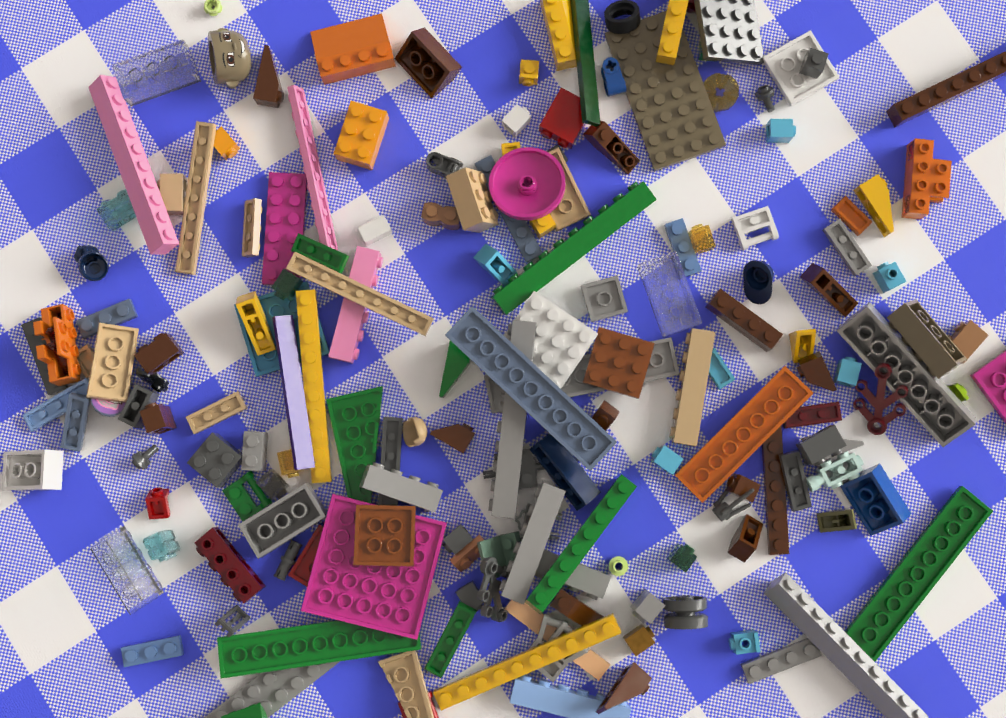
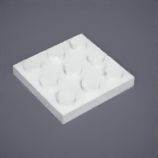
M811 30L762 57L765 67L789 106L794 105L840 78L828 57L824 71L817 79L799 74L804 56L810 48L823 51Z

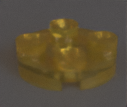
M715 73L704 81V86L714 112L726 111L736 103L739 95V86L731 75ZM716 89H724V96H716Z

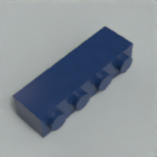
M550 433L530 448V451L557 486L566 491L565 496L577 511L601 493L573 455Z

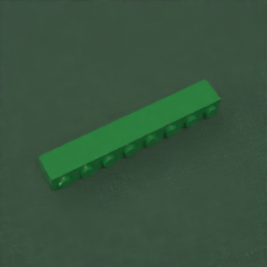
M622 474L616 479L525 600L526 604L539 614L544 612L637 487Z

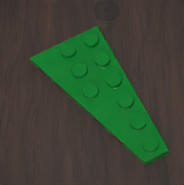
M383 386L326 399L347 497L372 503L373 492L359 486L366 466L373 465V462L376 463Z

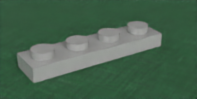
M806 638L740 665L747 683L751 684L818 658L822 654Z

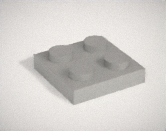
M618 275L580 286L590 322L628 312Z

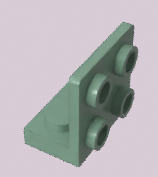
M519 531L501 534L478 542L481 561L486 557H494L499 566H507L509 560H514L516 553H513L516 542L521 541ZM495 573L496 578L501 577L499 573Z

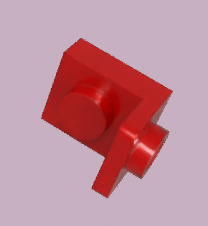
M157 487L150 490L147 494L145 501L149 520L169 518L170 509L167 498L170 493L169 489Z

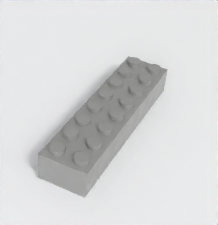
M870 302L838 327L837 332L873 372H875L877 365L880 363H887L891 366L892 373L887 379L886 386L893 393L899 385H905L908 388L907 396L899 400L942 447L976 425V417L940 378L938 379L928 372V366L915 356V351L911 346H907L903 342L900 334L891 328L889 322ZM883 367L880 368V371L886 373L887 369ZM904 389L898 390L900 394L906 393Z

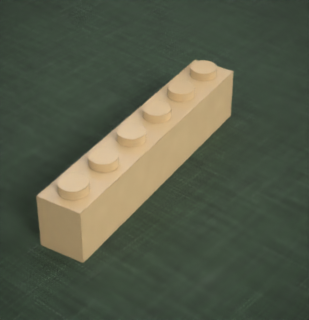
M692 328L690 333H686L685 344H688L687 352L684 351L682 356V363H685L684 370H680L679 381L682 382L681 389H677L676 400L679 402L678 408H674L672 419H675V426L671 427L669 438H672V443L697 446L715 332Z

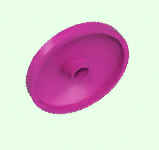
M523 147L506 153L496 162L489 177V190L494 204L502 213L517 220H535L548 215L559 205L565 193V174L561 164L553 155L539 148Z

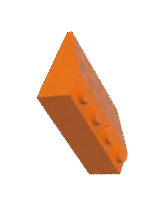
M382 13L310 32L319 73L324 85L396 67Z

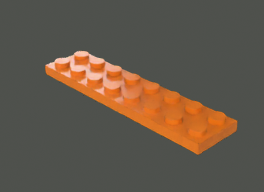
M784 366L675 476L703 503L813 392Z

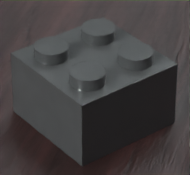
M212 432L189 459L187 464L218 488L223 487L242 464V453L220 434Z

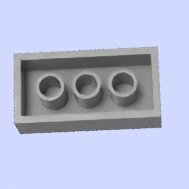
M305 483L238 524L259 559L324 520L327 516V511L311 484Z

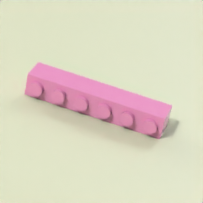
M357 246L349 278L372 289L373 286L376 287L379 278L376 275L377 270L382 267L383 263L380 251ZM343 298L328 357L351 364L354 363V360L358 359L360 349H357L359 341L362 342L364 337L363 324L367 323L369 318L367 308Z

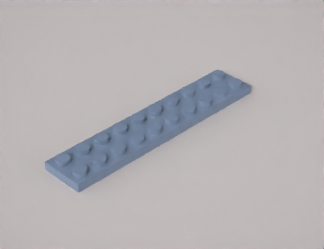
M473 306L445 334L451 342L589 471L617 443L615 439Z

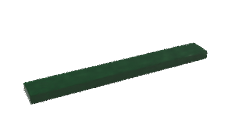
M571 0L582 123L597 127L601 125L589 2L588 0Z

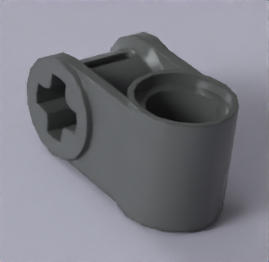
M431 152L426 158L427 169L445 179L447 175L463 167L461 161L438 152ZM437 159L440 163L437 166H432L430 161Z

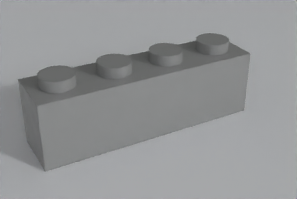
M373 462V465L366 466L359 487L436 513L443 490L438 489V484L429 481L427 484L421 483V478L412 475L409 478L402 476L403 472L391 469V472L384 470V465Z
M544 549L535 576L543 578V575L546 574L559 555ZM580 563L565 584L569 585L568 589L579 593L581 590L586 592V596L597 600L599 597L603 599L611 576Z

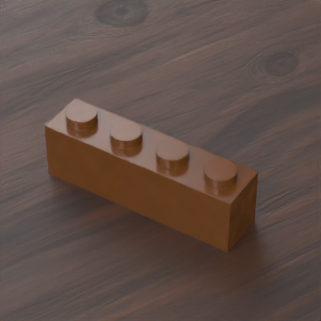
M721 288L705 306L766 352L772 350L783 335Z

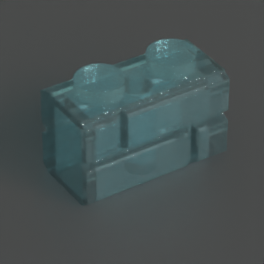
M126 189L118 192L117 197L114 199L103 201L100 204L101 207L97 208L102 220L112 231L136 218Z
M173 530L159 531L143 540L145 548L149 549V557L153 561L159 560V562L170 560L176 557V552L181 549L178 541H175L176 537Z

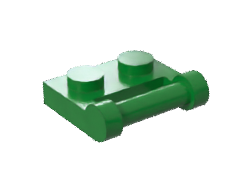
M252 471L246 473L222 490L242 522L273 503L270 498L266 497L254 479L255 475ZM248 482L260 500V505L257 506L243 485L244 483Z

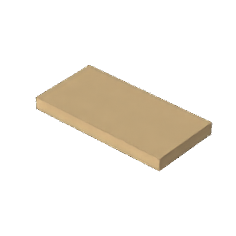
M559 147L548 152L561 164L566 183L565 193L561 202L549 213L556 223V232L591 216Z
M99 323L86 398L127 402L139 332L138 328Z

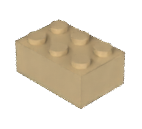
M465 167L446 176L464 231L480 233L499 225L497 220L498 213L493 208L491 194L486 186L487 180L481 171Z

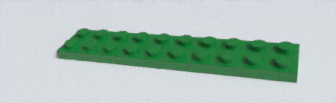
M959 486L845 630L849 637L874 662L993 512L992 509L965 487Z
M339 620L238 634L231 637H217L220 679L421 649L420 633L416 640Z

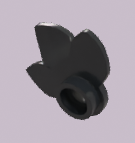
M139 367L136 369V375L141 380L151 384L155 391L166 392L168 390L169 382L159 374L153 373L150 375Z

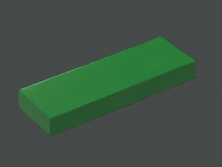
M299 233L291 249L292 252H297L339 273H343L349 255Z

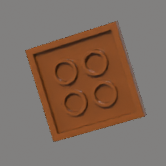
M599 327L583 383L639 399L655 343Z
M356 505L353 565L414 567L416 506Z

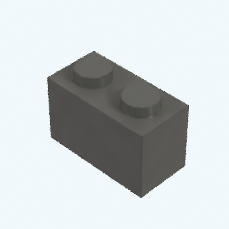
M135 384L118 420L134 428L143 429L144 423L140 411L146 409V405L155 403L160 394Z
M829 425L796 444L806 464H814L815 466L826 461L824 458L829 455L834 457L843 452L842 448L847 446L835 425Z

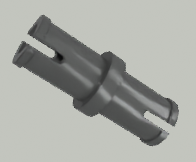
M294 540L290 541L284 556L282 555L280 558L281 562L273 575L274 577L283 581L286 580L291 566L296 563L294 560L302 544Z

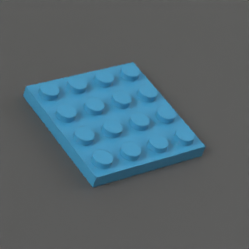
M307 281L258 297L275 346L276 339L272 317L293 315L300 364L302 362L296 291L310 290ZM234 304L255 376L261 377L279 371L277 346L276 350L258 356L236 304ZM318 315L321 355L323 357L329 355L330 351Z

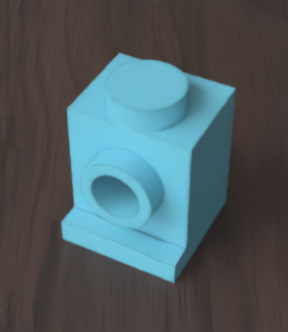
M754 629L730 632L731 638L728 639L729 647L736 655L761 652L758 632ZM744 640L748 642L746 647L742 646V641Z

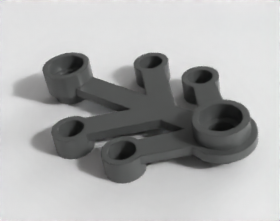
M486 557L480 564V571L484 574L481 587L477 593V599L484 602L480 614L481 616L491 618L493 621L504 622L507 619L508 611L502 607L499 593L501 581L496 579L495 573H499L501 577L507 578L509 572H506V565L502 567L497 564L496 558ZM492 598L494 602V607L490 606Z

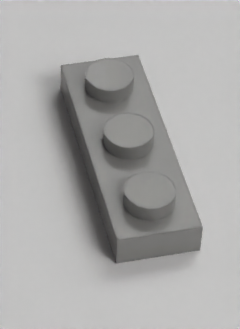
M841 219L836 220L822 230L854 277L872 266Z

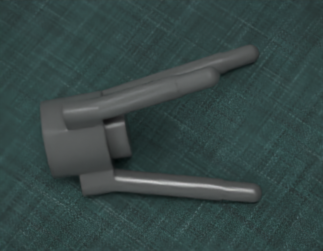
M750 489L730 505L726 502L721 503L729 493L724 491L719 499L713 503L715 508L712 511L721 522L725 519L728 520L751 506L748 503L734 511L732 510L733 507L753 493L754 489Z

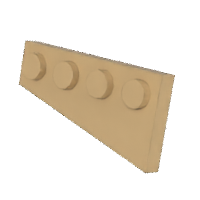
M417 650L407 651L378 661L407 718H434Z

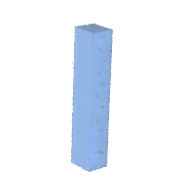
M528 675L518 677L513 682L510 695L511 704L567 718L630 717L632 708L627 704V701L598 714L595 711L606 695L599 693L596 696L590 695L589 691L584 689L570 690V687L564 684H558V686L550 685L551 682L544 679H539V682L534 681Z

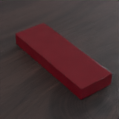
M839 402L799 407L783 423V427L786 429L842 421Z

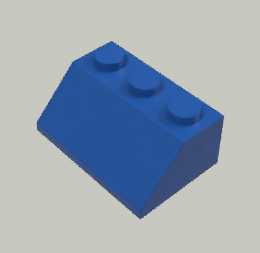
M880 463L860 472L858 478L850 481L847 480L840 486L871 536L904 523L911 515L910 510Z

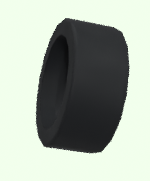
M619 0L611 3L604 11L606 28L614 34L632 32L641 23L639 6L631 0ZM620 15H631L625 19H614Z

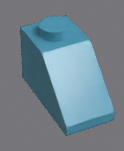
M487 244L473 257L485 271L503 286L509 283L508 278L517 273L496 249Z

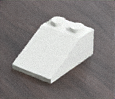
M43 449L4 452L1 490H62L64 451Z

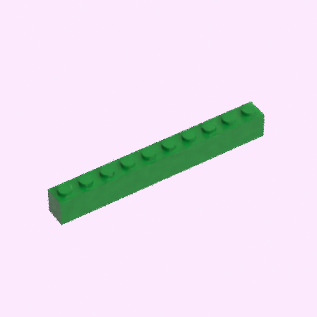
M635 181L627 187L628 192L624 195L622 193L618 194L612 199L614 202L611 205L605 204L597 210L599 212L598 215L594 218L592 215L583 221L584 225L581 228L575 227L568 232V238L564 241L562 238L553 244L554 248L551 251L545 250L538 255V261L534 264L532 261L523 267L524 271L521 274L515 273L508 278V284L504 287L499 285L492 291L494 294L491 298L504 315L509 314L526 301L533 291H539L657 199L645 182L637 183Z

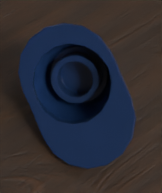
M754 260L748 262L743 268L745 295L754 304H764L772 296L773 269L765 261Z

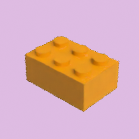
M351 101L333 153L336 159L373 170L389 121L387 111Z

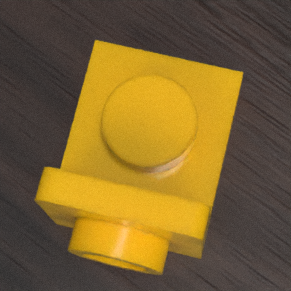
M521 59L519 84L528 87L538 84L539 61Z

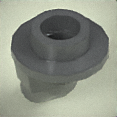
M768 85L759 87L755 93L758 101L763 100L768 112L774 111L775 108L770 98L774 96L773 87Z
M152 445L144 453L138 451L133 454V465L138 469H147L151 463L149 458L159 451L158 447Z

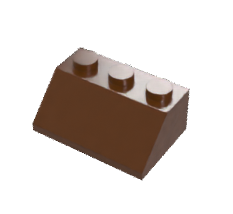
M425 27L412 31L394 58L431 98H434L449 85L462 68Z

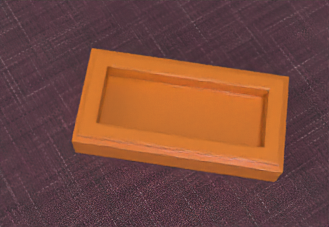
M846 196L831 209L857 236L872 223Z

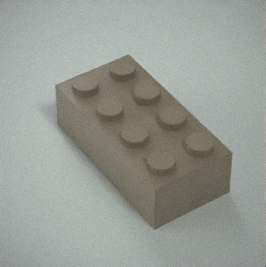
M917 299L904 303L887 317L891 328L902 335L903 342L913 348L915 356L928 366L927 370L932 376H936L939 379L967 360Z

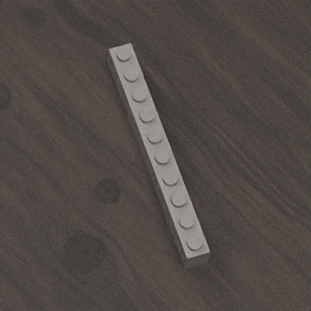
M513 320L512 324H508L507 335L511 336L510 342L530 361H533L537 323ZM501 388V394H504V402H500L499 413H502V421H498L497 425L500 441L496 440L495 452H498V459L493 462V472H496V478L491 481L490 491H494L493 499L489 500L488 511H492L491 516L515 519L527 412Z
M786 572L770 582L764 594L886 718L929 717Z

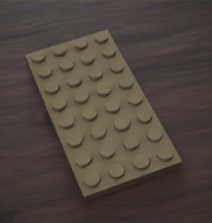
M667 11L641 19L639 26L632 32L626 34L605 32V38L612 57L619 62L621 73L626 83L625 93L654 172L726 146L683 29L675 64L669 65L656 62Z

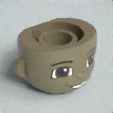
M225 28L209 31L208 49L214 83L226 84L229 89L236 88L240 82L248 77L251 71V52L248 42L242 34L236 31H230Z

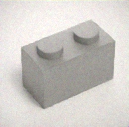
M244 431L241 470L266 471L267 432Z
M644 589L630 607L634 610L632 614L642 623L647 621L651 624L666 605L647 589Z

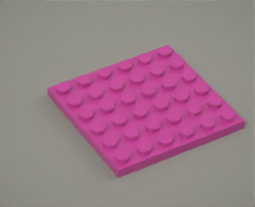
M332 494L301 611L417 640L447 522L415 515L414 567L353 565L356 505L375 504Z

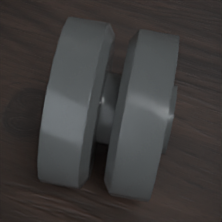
M678 595L663 598V604L666 605L663 609L668 612H675L664 616L665 628L700 629L708 627V616L700 613V611L707 609L706 597Z

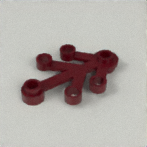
M887 363L878 364L874 372L878 378L876 397L868 389L867 381L860 379L855 386V389L861 392L875 408L873 415L866 408V401L860 397L856 398L853 403V407L859 410L868 421L867 429L874 435L883 434L889 422L898 416H903L906 412V406L898 403L894 406L893 411L882 417L885 408L898 399L905 398L909 391L905 385H899L894 393L885 398L886 382L892 373V368ZM880 368H886L887 372L882 373ZM858 384H864L865 388H859ZM904 389L906 393L900 394L898 390ZM856 402H862L863 406H857ZM896 408H902L903 412H897ZM874 423H880L881 427H875Z

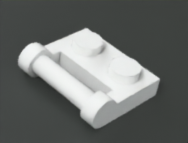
M768 206L731 219L742 251L748 249L749 246L770 239H779V234ZM765 227L769 229L767 233L746 239L745 234Z

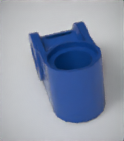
M613 57L606 58L601 67L606 95L609 97L626 92V83L618 60Z

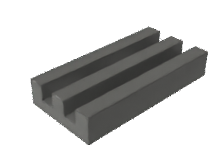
M236 605L219 618L215 625L217 627L221 625L222 628L220 630L222 632L227 630V636L231 637L249 621L250 616ZM237 611L239 614L227 623L225 620ZM241 617L244 618L236 626H234L233 628L231 627V625H233L238 619H240Z

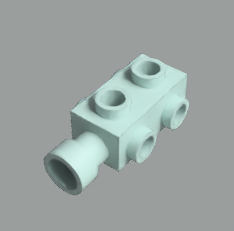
M847 451L837 455L838 459L832 462L830 459L820 464V468L816 469L817 475H811L806 478L808 489L814 492L820 489L822 485L824 487L831 486L832 489L843 485L842 481L847 478L849 481L860 476L859 472L863 471L861 467L864 465L863 460L859 455L848 453ZM844 462L848 464L847 469L843 467ZM827 471L831 472V476L829 478L826 475Z

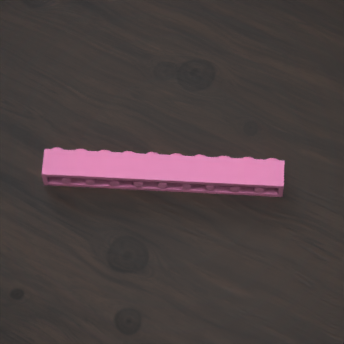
M100 75L88 87L150 255H166L179 244L117 77Z

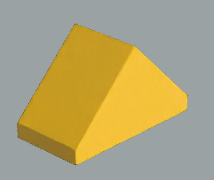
M815 329L798 330L789 334L793 363H799V359L814 353Z

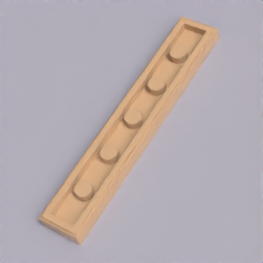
M510 600L505 610L536 634H539L544 614H539L526 603L523 605ZM546 625L543 639L548 641L557 627ZM591 649L573 660L574 663L598 681L610 666V663Z

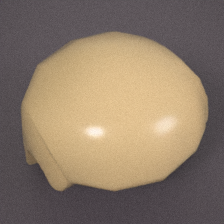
M411 417L408 418V421L403 422L402 432L405 444L408 447L423 444L428 433L423 419Z

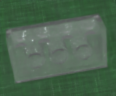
M125 526L104 535L90 549L129 615L143 608L164 593L162 584L155 578L151 566L146 563L141 549L136 546L132 534Z

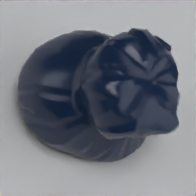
M79 245L77 247L74 259L78 262L80 274L90 281L102 280L109 269L106 258L99 253L95 246Z

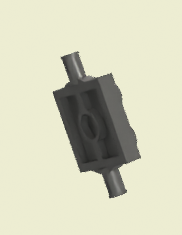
M530 448L523 449L519 490L537 487V471L544 470L540 462L536 463ZM498 453L494 454V460L498 459ZM493 470L483 471L484 479L496 478V472H493Z

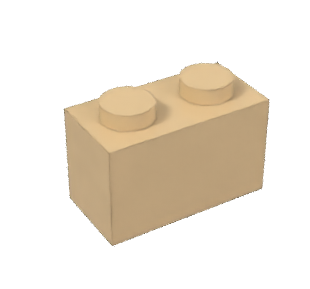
M183 173L160 174V180L157 181V186L168 215H183L188 178Z

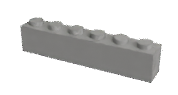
M546 483L537 486L534 497H537L534 505L530 504L527 515L530 517L527 523H523L520 534L523 536L520 542H516L513 553H516L514 560H509L506 572H509L506 580L502 579L499 586V591H502L501 596L524 605L566 491Z

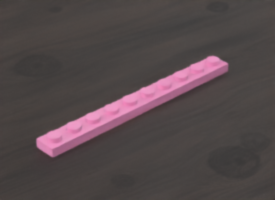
M291 85L287 87L289 93L288 100L292 107V118L296 126L295 133L299 140V152L304 164L303 171L306 174L307 189L311 197V208L314 211L315 226L319 234L318 241L338 251L305 92L303 88Z

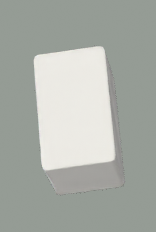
M384 215L358 227L367 246L393 233Z

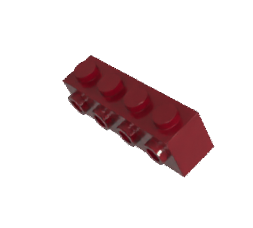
M212 527L195 542L197 552L202 557L205 556L208 559L210 568L221 575V581L225 586H230L234 591L233 596L237 601L246 603L266 587L218 527Z

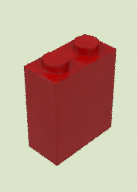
M562 87L560 88L539 125V132H541L540 134L544 138H552L557 141L559 146L572 149L585 126V123H582L580 97Z

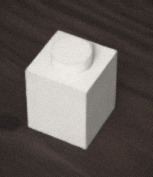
M516 104L502 119V127L516 138L530 123V112L525 107H520Z

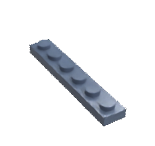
M492 155L475 163L476 169L481 171L486 177V186L489 192V177L492 168L496 164ZM498 209L525 262L528 263L538 258L537 256L542 251L526 220L511 218Z

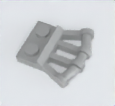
M544 614L538 637L528 649L545 643L543 635L546 625L557 627L549 640L558 637L562 631L568 633L573 629L567 625L568 623L565 620L561 621L549 617L548 614ZM588 647L537 670L554 682L568 663L587 653L590 648Z

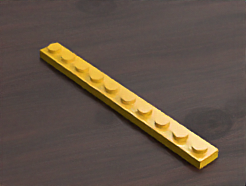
M315 289L296 291L303 385L315 468H310L312 484L332 482L317 296Z
M609 614L433 691L434 697L442 711L621 634V629L614 614Z

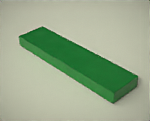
M459 601L424 668L425 670L442 678L477 611L476 609Z

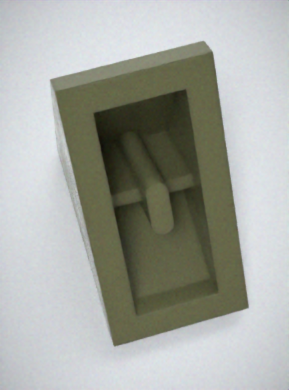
M843 508L816 513L820 533L857 529L853 509Z

